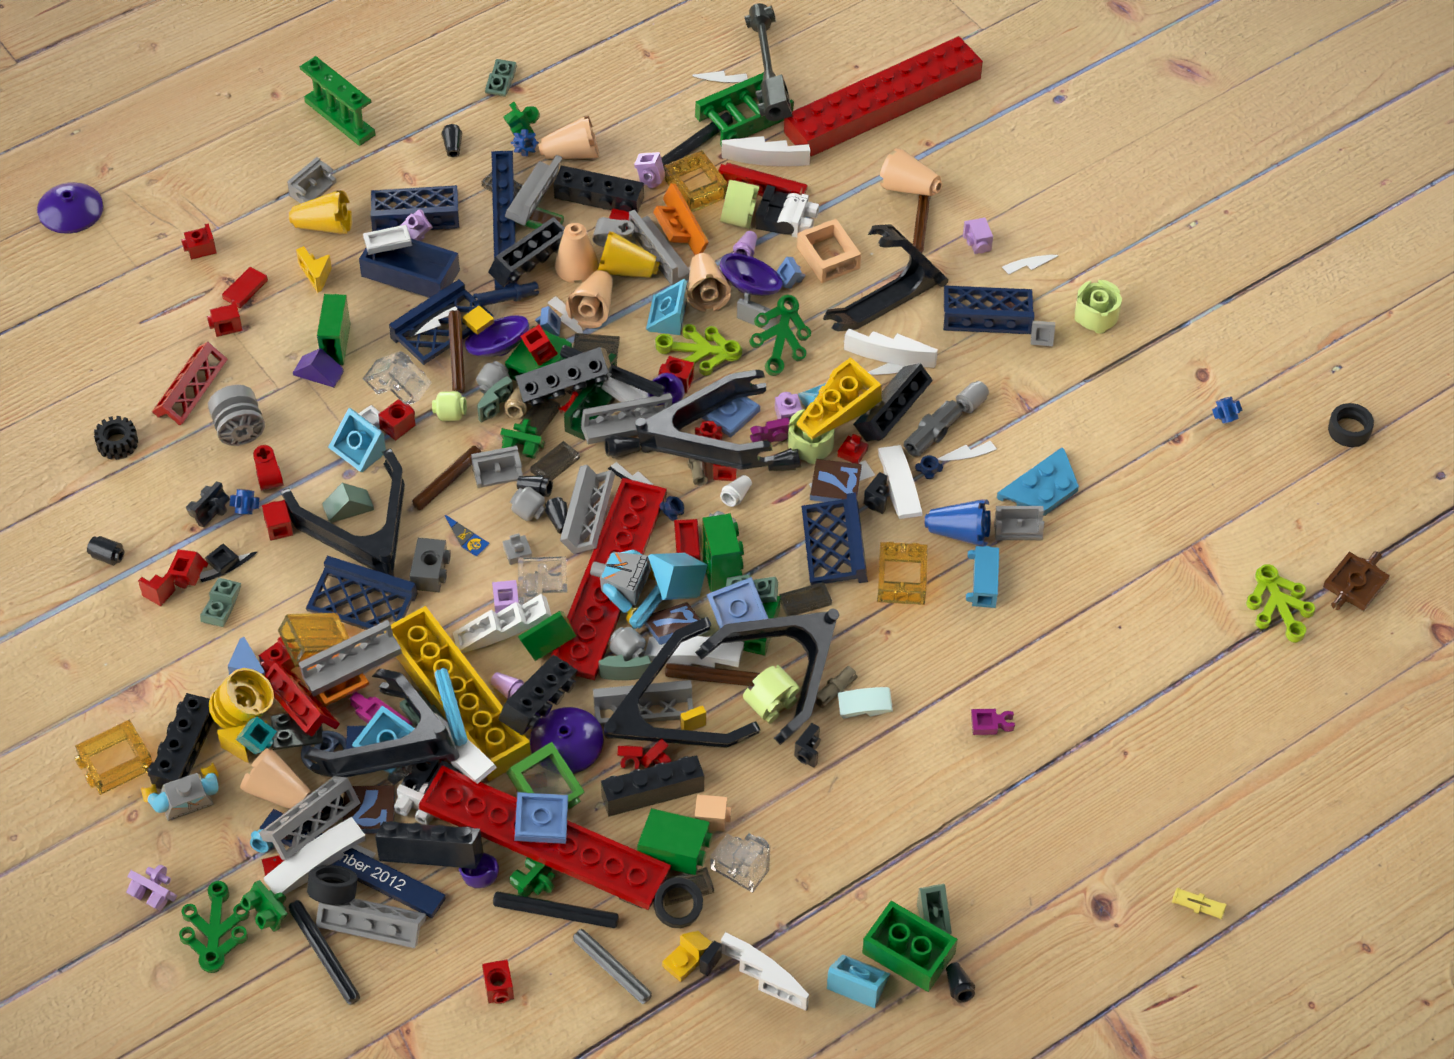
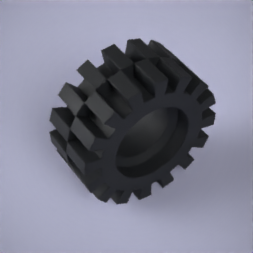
M111 416L109 421L103 419L101 421L102 425L97 424V430L94 429V438L99 453L101 452L103 457L107 455V458L112 460V457L115 456V459L119 460L121 455H123V458H126L127 453H134L133 449L137 448L138 437L136 428L131 420L128 421L126 417L121 420V416H116V419L113 420V416ZM113 435H124V437L118 441L108 440Z

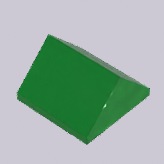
M558 611L519 635L518 638L532 658L537 661L576 637V634L565 613Z

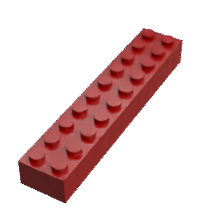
M957 36L792 111V116L784 119V134L795 146L809 144L810 157L980 80L983 61L960 36Z

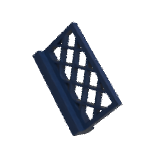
M457 185L371 190L370 217L372 232L377 231L378 228L383 230L400 226L410 214H414L419 209L424 212L426 219L433 228L430 230L460 228ZM453 193L448 198L442 196L443 194ZM422 195H430L426 199L421 197ZM401 196H407V197H408V198L405 199L404 201H403L402 199H400ZM382 197L387 198V199H385V200L382 201V202L379 201L378 199H376V198H382ZM436 199L439 200V201H441V202H440L439 204H437V205H435V204L432 203V202L435 201ZM413 201L419 202V204L415 207L410 203H412ZM392 202L398 204L393 208L388 206Z
M458 279L389 324L390 338L395 343L400 342L415 358L425 365L450 348V338L446 342H436L437 336H449V330H438V327H435V329L419 333L417 341L407 340L405 337L410 335L429 316L451 304H454L458 311L469 313L476 308L473 302L476 299L465 289V284ZM464 299L470 303L469 307L457 306ZM484 306L481 307L493 317V314L490 313ZM448 318L438 320L439 323L449 324ZM469 327L462 331V340L473 333ZM421 335H434L433 342L420 341ZM419 347L432 348V351L423 356L419 352Z
M944 285L943 330L1031 334L1032 321H1034L1032 289ZM949 293L958 294L960 296L955 299L952 296H950ZM972 295H980L982 297L977 300ZM995 296H1002L1004 298L999 301ZM1017 297H1027V299L1021 302ZM964 300H967V301H969L971 304L968 305V306H965V305L962 304L961 302L964 301ZM986 301H989V302H991L993 305L990 306V307H987V306L984 305L983 303H985ZM1011 302L1016 306L1010 308L1005 304Z
M856 492L848 493L847 499L801 506L810 585L814 586L858 579L859 583L868 582ZM844 507V512L839 517L831 514L835 508ZM816 511L821 513L816 521L810 519L807 514ZM826 517L834 521L828 529L820 525ZM838 525L847 529L841 536L833 533ZM816 528L823 532L818 540L810 536ZM828 536L836 540L830 548L822 544ZM841 544L849 548L843 556L835 552ZM818 547L826 552L820 559L812 555ZM831 555L839 559L833 567L824 563ZM845 563L851 567L852 572L841 573L837 570ZM820 566L828 571L824 576L814 577V573Z
M327 555L323 563L325 568L306 606V610L368 630L374 627V624L377 623L378 625L380 624L379 622L393 617L395 622L404 618L411 602L415 601L418 591L413 582ZM328 576L337 578L340 583L329 589L325 586ZM352 584L360 586L362 591L348 596L345 587ZM343 589L346 598L333 603L329 594ZM374 591L382 593L384 598L370 603L367 594ZM325 596L328 597L330 605L323 608L315 606L318 599ZM364 596L368 605L355 610L351 601ZM396 598L405 600L402 607L392 610L389 601ZM349 603L352 612L345 615L337 613L335 608ZM386 603L390 612L377 617L373 608ZM371 610L374 619L367 622L359 620L357 615Z

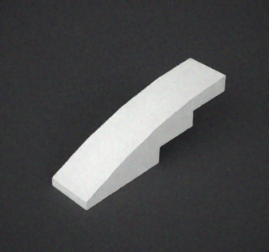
M764 136L722 140V158L764 166L810 165L809 144L788 146L787 140L765 142Z
M848 329L844 340V350L866 358L905 366L921 363L923 367L934 368L936 366L938 349L898 333L892 339L874 331L868 337Z
M901 445L878 448V456L883 465L884 474L887 475L889 496L899 519L922 516L916 487Z
M540 594L523 605L515 602L498 613L493 610L488 611L453 632L456 646L461 653H465L505 640L534 627L552 616L547 598Z
M696 636L682 642L667 663L692 665L693 663L715 668L716 663L739 667L744 642L721 644L701 660L695 652L701 648L700 646L709 637ZM649 637L644 656L648 655L649 659L653 661L665 644L660 645L654 637Z
M434 713L441 723L445 725L449 737L459 753V758L451 762L456 769L478 784L497 768L469 740H467L466 744L456 746L452 739L448 722Z
M350 817L306 844L287 860H284L264 877V881L274 894L283 892L285 895L307 883L309 873L315 867L331 865L342 859L343 852L365 841V834L354 819Z
M725 932L721 939L722 954L740 961L739 971L758 979V990L806 1011L809 994L787 971L750 944Z

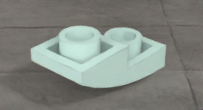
M889 687L863 688L838 693L840 716L843 719L866 713L871 717L893 711Z

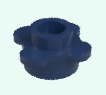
M927 455L921 459L920 463L915 465V469L923 473L926 479H933L937 472H942L943 465L939 463L936 457Z
M668 496L666 502L660 503V508L670 520L674 521L678 519L677 516L684 514V504L678 497Z

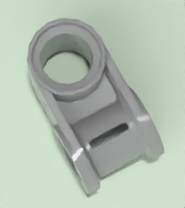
M606 217L597 220L592 238L596 245L605 246L609 231L620 235L634 244L636 243V238L633 235L635 227L631 221Z

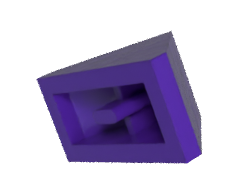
M319 348L302 356L293 371V375L335 388L344 369Z

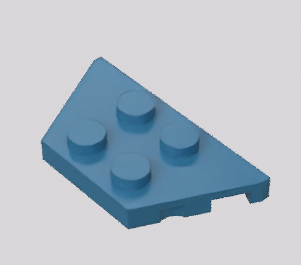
M1060 448L997 492V499L1000 501H1004V499L1016 502L1017 506H1043V515L1045 516L1076 494L1079 485L1064 448Z

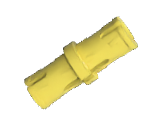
M1178 887L1172 900L1174 904L1193 909L1194 913L1199 914L1202 912L1221 920L1227 905L1206 898L1205 894L1200 893L1197 895Z

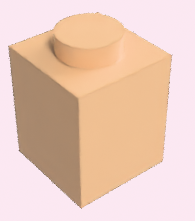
M697 794L695 819L710 822L709 830L725 832V823L731 821L732 807H727V797Z

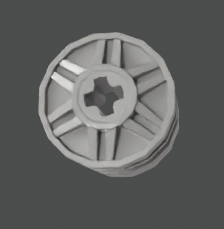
M231 385L218 390L211 396L208 402V409L214 422L217 436L222 443L229 446L244 445L256 440L265 429V421L258 408L255 393L251 388L245 385Z

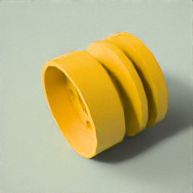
M249 668L237 669L211 695L209 712L213 720L223 729L246 725L250 719L260 718L272 706L274 700L273 688L269 680L262 673Z

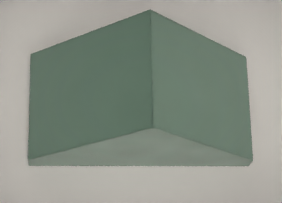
M341 483L322 503L330 523L374 510L366 489L346 483Z
M945 884L919 888L917 899L919 916L948 934H952Z

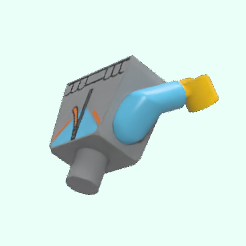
M637 550L620 553L613 552L610 554L606 564L593 562L590 571L592 576L600 577L601 591L623 613H628L626 615L628 623L629 619L638 609L632 608V605L636 606L647 578L655 580L648 556L641 554Z
M211 763L206 768L201 767L200 770L204 778L195 773L163 785L159 795L156 784H152L148 788L141 787L144 802H148L158 813L165 812L168 821L214 805L211 795L216 794L219 790L218 771L214 763Z

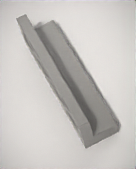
M556 155L550 166L541 161L537 163L507 209L505 217L525 226L556 178L562 161L561 156Z
M635 209L630 211L629 221L635 227L633 235L644 250L657 256L656 261L660 262L658 268L669 283L673 285L683 279L689 280L690 270L650 217L641 218Z
M671 393L663 394L660 397L653 396L583 409L581 429L587 444L604 442L611 435L621 437L638 435L635 421L639 418L647 419L670 407L673 399ZM665 403L664 406L655 408L656 405ZM643 407L639 411H634L636 408ZM621 411L619 414L611 416L614 412ZM599 415L596 419L589 420V417Z
M583 465L579 468L560 541L573 554L595 549L597 546L615 478V473L612 470L596 474L588 465ZM605 480V483L598 489L599 482ZM600 498V501L593 507L594 503ZM596 515L595 520L588 526L589 521ZM591 534L589 542L583 543L584 540Z
M386 620L299 662L302 677L314 697L402 654V650L393 636L389 621ZM386 631V633L376 637L378 634ZM316 665V667L307 671L308 668Z
M691 680L650 684L638 703L640 715L645 722L680 719V714L686 711L674 709L673 706L676 703L687 702V711L693 709ZM634 685L593 689L595 718L601 727L605 725L609 718H601L600 710L610 709L615 712ZM652 705H660L664 708L661 713L655 714L648 710Z
M334 776L260 831L259 834L263 841L274 844L282 860H287L359 805L360 801L348 778ZM346 791L350 802L344 807L338 806L340 795ZM325 806L331 807L329 818L325 821L320 820L322 809ZM307 820L313 821L310 833L307 835L301 834L303 823ZM288 834L293 835L292 846L286 850L281 840Z
M353 899L351 902L338 905L319 902L316 926L415 948L418 945L420 927L426 921V914L360 899Z

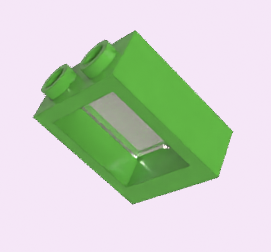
M552 742L513 765L506 772L518 792L568 795V810L581 802L579 798L585 793Z

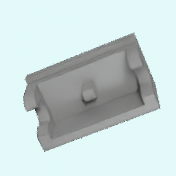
M316 157L287 181L290 197L299 203L320 197L336 183V178L329 174L333 169Z
M745 292V298H740L737 302V318L755 325V317L759 313H765L771 309L750 301L751 295ZM781 315L769 320L768 324L762 329L767 330L778 324ZM762 317L758 318L761 323H765Z
M517 446L471 454L477 488L517 481L519 476H523Z
M996 506L994 518L995 540H1043V506Z

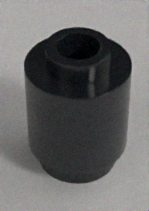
M103 536L92 537L87 545V553L92 558L112 566L121 562L124 557L123 545Z

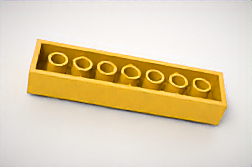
M426 606L391 624L393 636L402 650V654L396 656L397 660L430 704L435 705L446 721L447 718L436 682L435 671L442 668L447 669L467 739L497 767L486 776L488 781L507 772L510 767L531 755L530 741L525 735H520L498 720L503 706Z

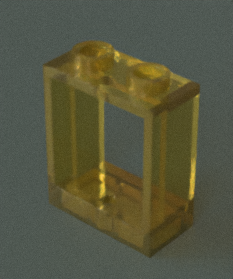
M702 150L665 165L666 183L669 186L671 183L677 185L691 212L725 199L728 183ZM701 168L712 183L690 191L680 176Z
M880 542L877 602L925 605L928 545ZM885 561L920 563L919 583L884 581Z
M130 719L75 745L78 755L74 759L80 770H86L85 778L90 788L95 787L99 795L147 773L151 762H153L149 751ZM127 740L136 757L99 775L89 757Z

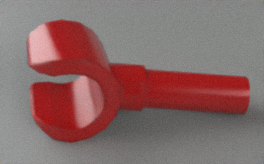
M573 392L570 401L559 408L560 413L563 411L565 413L577 398V392Z

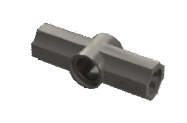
M953 400L946 401L932 415L927 414L922 418L918 429L904 441V447L913 457L920 456L934 441L939 443L945 437L948 428L962 415V410L958 403Z

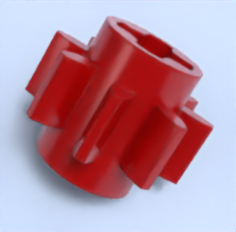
M702 421L700 428L695 427V435L722 440V427H717L714 421Z

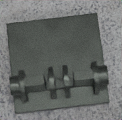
M289 714L271 716V727L277 731L272 738L274 740L272 744L273 750L323 743L322 725L313 736H310L302 730Z

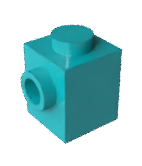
M255 717L249 720L235 740L252 753L258 754L271 747L274 742L272 738L277 731L259 717Z

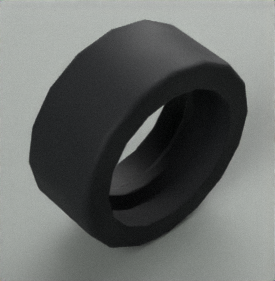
M1341 404L1331 413L1328 431L1331 438L1340 445L1359 447L1365 444L1371 437L1374 419L1368 409L1359 404ZM1346 418L1354 419L1364 426V430L1359 432L1347 431L1338 424V421Z
M322 865L315 867L309 873L307 893L310 898L324 904H345L355 899L358 877L355 872L342 866Z
M675 877L666 880L660 885L655 894L653 907L656 916L663 924L671 928L681 929L690 926L697 920L703 908V896L701 890L694 882L687 878ZM674 888L687 890L692 895L694 901L691 912L682 918L672 917L664 909L663 899L666 893Z

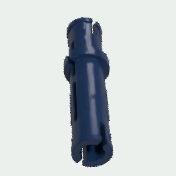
M536 281L521 285L515 283L511 287L475 293L473 298H477V300H473L475 307H482L510 300L520 301L524 297L537 296L539 291H535V289H539Z

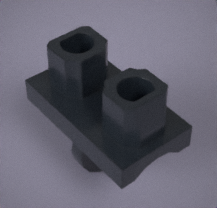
M216 481L212 486H205L201 490V498L197 502L191 501L186 506L189 515L195 518L200 527L204 528L216 514L223 516L227 512L225 505L230 498L224 492L221 482Z

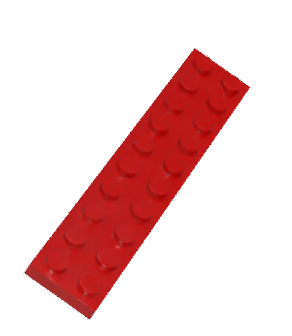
M622 478L599 535L597 546L593 550L567 615V619L576 637L556 648L552 655L554 654L578 671L575 676L595 681L599 671V660H603L610 643V637L614 633L622 612L601 591L600 577L590 574L593 562L606 564L610 554L613 552L620 553L637 550L644 555L661 511L660 503L664 502L666 498L667 488Z
M441 766L419 802V810L458 827L480 829L481 837L646 910L650 909L657 890L664 883L671 869V865L568 820L566 844L514 841L517 798L479 782L477 784L468 776L445 766Z

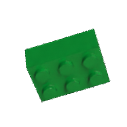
M731 513L702 518V561L707 564L706 577L710 593L726 587L728 577L743 575L742 555H744L742 541L737 539L739 528L737 522H733Z
M890 901L863 938L862 954L929 992L954 957L958 939L895 902Z

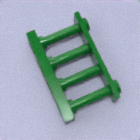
M317 56L299 66L300 70L308 75L313 83V91L304 96V101L307 105L358 146L376 136L375 129L363 121L362 109L372 103L369 97Z
M764 72L695 101L696 119L700 122L710 118L721 130V147L722 140L746 138L784 121V119L770 121L765 116L761 117L758 104L753 99L757 97L756 91L761 90L760 86L763 81ZM791 99V100H790V105H791V111H793V109H794V101ZM746 103L756 115L746 119L735 106ZM728 110L738 123L728 126L718 114Z

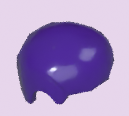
M662 373L652 380L665 387L664 394L671 393L673 398L672 405L683 399L685 393L683 382L674 374ZM648 393V397H653V396H654V395Z
M484 853L476 869L459 868V872L468 886L472 888H486L496 880L499 874V863L492 855Z

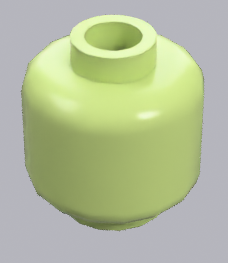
M458 391L440 392L436 400L432 401L433 414L437 413V417L441 421H459L467 412L466 398L462 397Z

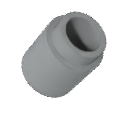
M981 381L972 382L956 396V403H958L962 412L972 413L987 399L989 390Z

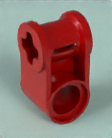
M268 445L258 446L253 452L260 490L264 491L284 486L274 450Z

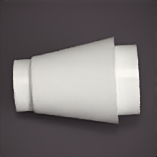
M742 475L723 487L720 494L723 503L730 507L739 505L752 485L751 479L746 475Z

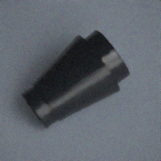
M455 124L446 125L441 135L447 156L457 157L460 154L462 130Z
M611 435L610 438L605 439V453L607 457L617 458L640 451L638 438Z
M790 448L775 454L774 463L768 466L769 471H790L801 467L798 449L792 450Z
M547 475L519 476L517 479V489L531 487L543 497H549L553 489V480L548 478Z
M555 497L545 503V512L557 532L562 534L568 507L567 502L563 501V498Z
M959 963L949 964L946 967L951 997L960 1003L971 1000L975 995L974 983Z

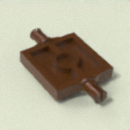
M1349 551L1325 580L1323 587L1338 596L1331 603L1333 609L1336 607L1335 610H1340L1343 604L1348 602L1365 611L1386 585L1390 575L1377 567L1376 564L1382 558L1378 551H1374L1369 559L1360 558Z

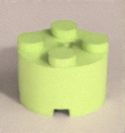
M729 180L720 222L750 229L759 186Z
M1098 280L1097 283H1091V281L1084 283L1079 288L1077 294L1075 321L1099 334L1105 333L1107 329L1112 328L1119 319L1122 303L1118 287L1105 280Z
M803 409L796 412L790 419L788 449H798L801 460L815 464L816 459H824L832 452L835 428L811 439L797 426V421L805 411Z
M777 665L776 668L770 666L752 681L755 684L750 691L747 688L743 694V699L763 720L772 723L778 718L780 710L784 707L790 709L798 700L795 696L800 688Z

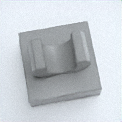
M1032 321L1031 345L1053 346L1055 322Z
M518 533L511 535L509 540L503 541V548L510 565L532 559V552L525 535L520 536Z

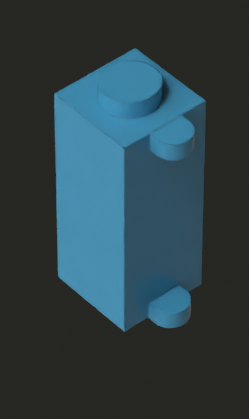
M976 546L975 550H969L967 555L969 559H974L973 592L966 594V601L972 602V606L996 608L999 548Z

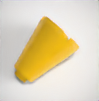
M338 190L293 206L292 211H289L290 223L295 228L346 234L351 230L352 212L347 210L346 203H350L347 193L344 190Z
M609 231L598 270L605 271L610 275L651 278L652 274L656 275L660 262L656 261L657 256L620 235Z

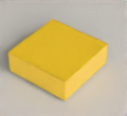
M477 306L462 317V322L478 335L494 323V318L483 308Z
M703 705L680 714V727L682 730L693 731L706 726L707 712Z

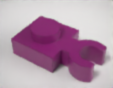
M788 417L768 421L764 427H751V441L767 440L769 442H780L788 439Z
M996 708L971 709L973 735H997L998 728L1006 732L1014 731L1015 723L1005 721L1013 720L1014 712L1004 711L1001 714H996Z

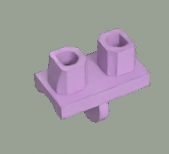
M420 209L414 214H410L406 221L400 225H407L410 238L419 241L423 240L424 234L433 228L426 219L424 212Z
M158 865L155 869L148 867L146 874L150 876V880L131 870L127 877L132 879L126 893L141 901L146 890H152L153 892L146 904L159 911L163 909L168 900L175 901L177 895L160 886L161 883L168 885L171 881V878L166 876L167 868L165 866Z

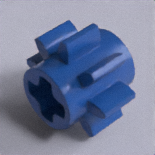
M522 129L521 134L514 133L515 138L511 142L515 148L514 153L521 152L522 156H528V151L535 153L536 144L539 143L535 139L536 134H528L527 129Z
M1232 396L1217 400V406L1212 409L1215 419H1221L1222 423L1239 419L1237 413L1243 411L1240 401H1233Z
M237 489L236 495H230L229 506L235 507V513L252 514L253 509H259L260 497H254L255 491Z

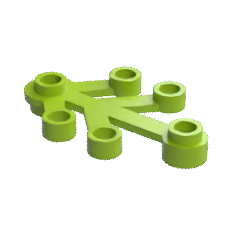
M686 324L683 327V337L692 339L696 344L673 342V338L669 334H660L655 339V348L659 353L668 354L671 350L693 352L690 356L682 359L694 362V364L710 354L716 355L709 361L705 360L700 363L699 372L704 376L711 375L713 368L725 360L736 361L742 356L740 344L735 340L727 341L718 333V329L714 326H709L705 329L704 339L696 331L694 325ZM706 340L715 341L718 346L711 345Z
M1262 565L1255 573V579L1258 584L1254 592L1248 596L1246 605L1251 610L1259 609L1262 602L1261 596L1267 588L1271 596L1262 613L1257 615L1256 626L1260 629H1267L1270 626L1271 615L1277 607L1287 627L1286 637L1289 641L1297 643L1304 639L1306 626L1302 622L1294 620L1288 606L1300 610L1301 616L1311 618L1315 612V605L1311 602L1299 600L1305 595L1306 587L1303 584L1294 583L1280 577L1273 565ZM1278 586L1289 590L1291 596L1280 592Z

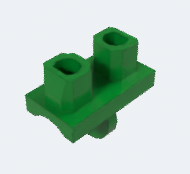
M515 102L509 104L512 111L503 116V118L510 127L512 134H521L522 129H527L528 134L534 133L530 124L536 123L539 119V110L534 106H529L520 112Z
M524 419L522 424H514L513 429L518 431L502 428L500 433L503 438L502 448L523 444V456L533 459L536 458L540 448L544 449L545 442L542 441V437L536 436L537 428L530 426L531 421L529 419Z
M528 857L525 860V867L530 870L529 873L526 875L517 869L509 878L510 884L518 890V895L528 897L533 891L537 895L542 891L551 893L555 888L551 882L555 878V875L551 872L553 868Z
M260 880L254 882L251 890L244 894L240 901L245 911L255 908L258 912L255 921L260 929L270 927L273 932L279 930L282 920L288 914L283 905L286 900L283 892L274 894Z

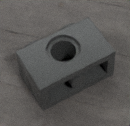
M417 539L410 572V582L415 583L417 590L440 592L441 584L446 583L447 569H445V564H449L451 558V550H447L446 540Z

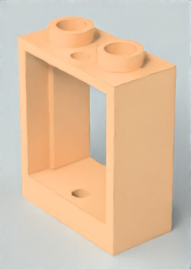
M837 219L805 229L797 234V249L821 283L860 269L861 253ZM835 237L845 253L823 261L812 245Z

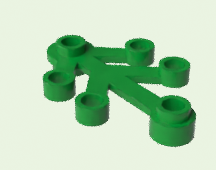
M783 295L778 300L777 307L765 313H759L754 319L755 325L763 328L768 324L769 320L781 315L778 324L761 333L753 334L749 340L753 348H759L764 341L776 336L772 356L765 363V371L771 376L779 375L784 369L781 355L785 339L793 350L792 358L795 361H802L807 354L806 349L799 344L789 327L791 319L798 329L796 336L801 341H806L811 336L810 328L804 324L798 314L799 302L792 295ZM784 304H789L791 309L785 308ZM762 317L765 323H761L758 318ZM801 330L805 331L807 336H802ZM754 338H758L760 343H755ZM796 351H800L802 357L797 356ZM770 365H774L776 367V371H773L770 368Z
M214 881L208 887V896L212 902L210 924L198 914L197 908L193 904H186L181 910L183 919L191 922L208 938V945L206 947L196 939L193 928L184 927L179 932L181 942L189 945L199 955V965L202 970L208 973L218 972L225 963L224 956L237 945L245 943L248 939L247 930L243 926L235 927L239 922L247 920L250 916V911H246L244 914H237L238 911L245 910L240 903L234 907L233 914L221 923L222 903L226 902L229 898L228 886L222 881ZM222 888L221 891L214 892L215 889ZM190 910L194 911L193 914H191V915H186V912H187V911H190ZM233 928L231 931L232 937L219 946V939ZM187 933L192 934L189 938L183 937ZM238 933L244 934L242 937H235ZM210 957H216L213 961L207 960Z

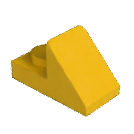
M304 246L296 249L299 266L317 293L321 292L332 269L330 255L315 259L312 253L309 254Z
M246 725L217 730L221 748L249 763L246 747L235 740Z
M698 930L680 935V945L662 961V967L682 982L700 965L701 956L712 942Z

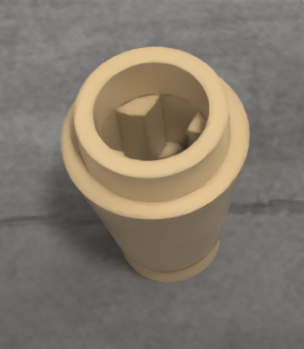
M519 386L515 388L504 405L506 414L515 419L522 417L527 411V403L523 402Z

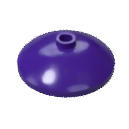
M77 182L63 183L51 188L41 197L37 206L40 222L49 230L64 234L77 233L88 229L99 220L103 212V201L99 192L87 184Z
M729 253L724 255L720 261L723 275L735 288L744 294L746 292L755 296H769L778 293L783 285L781 277L773 268L754 257L739 253Z
M519 315L496 319L491 326L478 335L474 332L470 334L465 341V347L470 354L475 356L495 357L506 355L522 341L520 336L528 332V320Z
M575 707L558 708L550 711L545 718L542 716L537 726L531 731L529 740L530 750L533 754L552 742L571 772L575 774L591 766L599 757L604 743L603 731L598 720L589 712ZM562 731H568L567 734H561ZM550 758L539 764V766L551 773L560 774Z

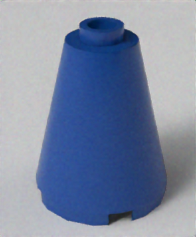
M981 499L931 509L929 514L925 515V528H928L929 532L977 546H986L988 542H984V538L990 536L991 511L986 510L985 505H990L989 501Z

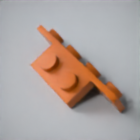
M671 183L663 197L667 206H656L653 213L669 242L688 243L694 255L703 253L709 242L677 185Z

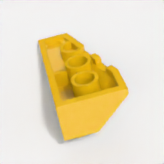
M851 357L832 371L825 386L820 388L818 396L809 404L797 421V426L811 439L866 413L882 401L881 384Z

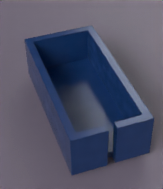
M411 239L412 246L368 255L367 248H365L359 258L361 277L430 298L454 282L460 271L459 254L415 239Z

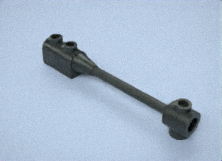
M757 3L751 6L749 15L744 16L747 27H751L754 31L758 32L763 60L764 75L760 86L761 90L756 91L757 99L761 103L758 104L761 117L765 116L770 121H778L791 117L792 111L789 92L782 74L776 76L772 70L766 31L770 28L771 23L776 22V17L772 6L767 7L765 4Z

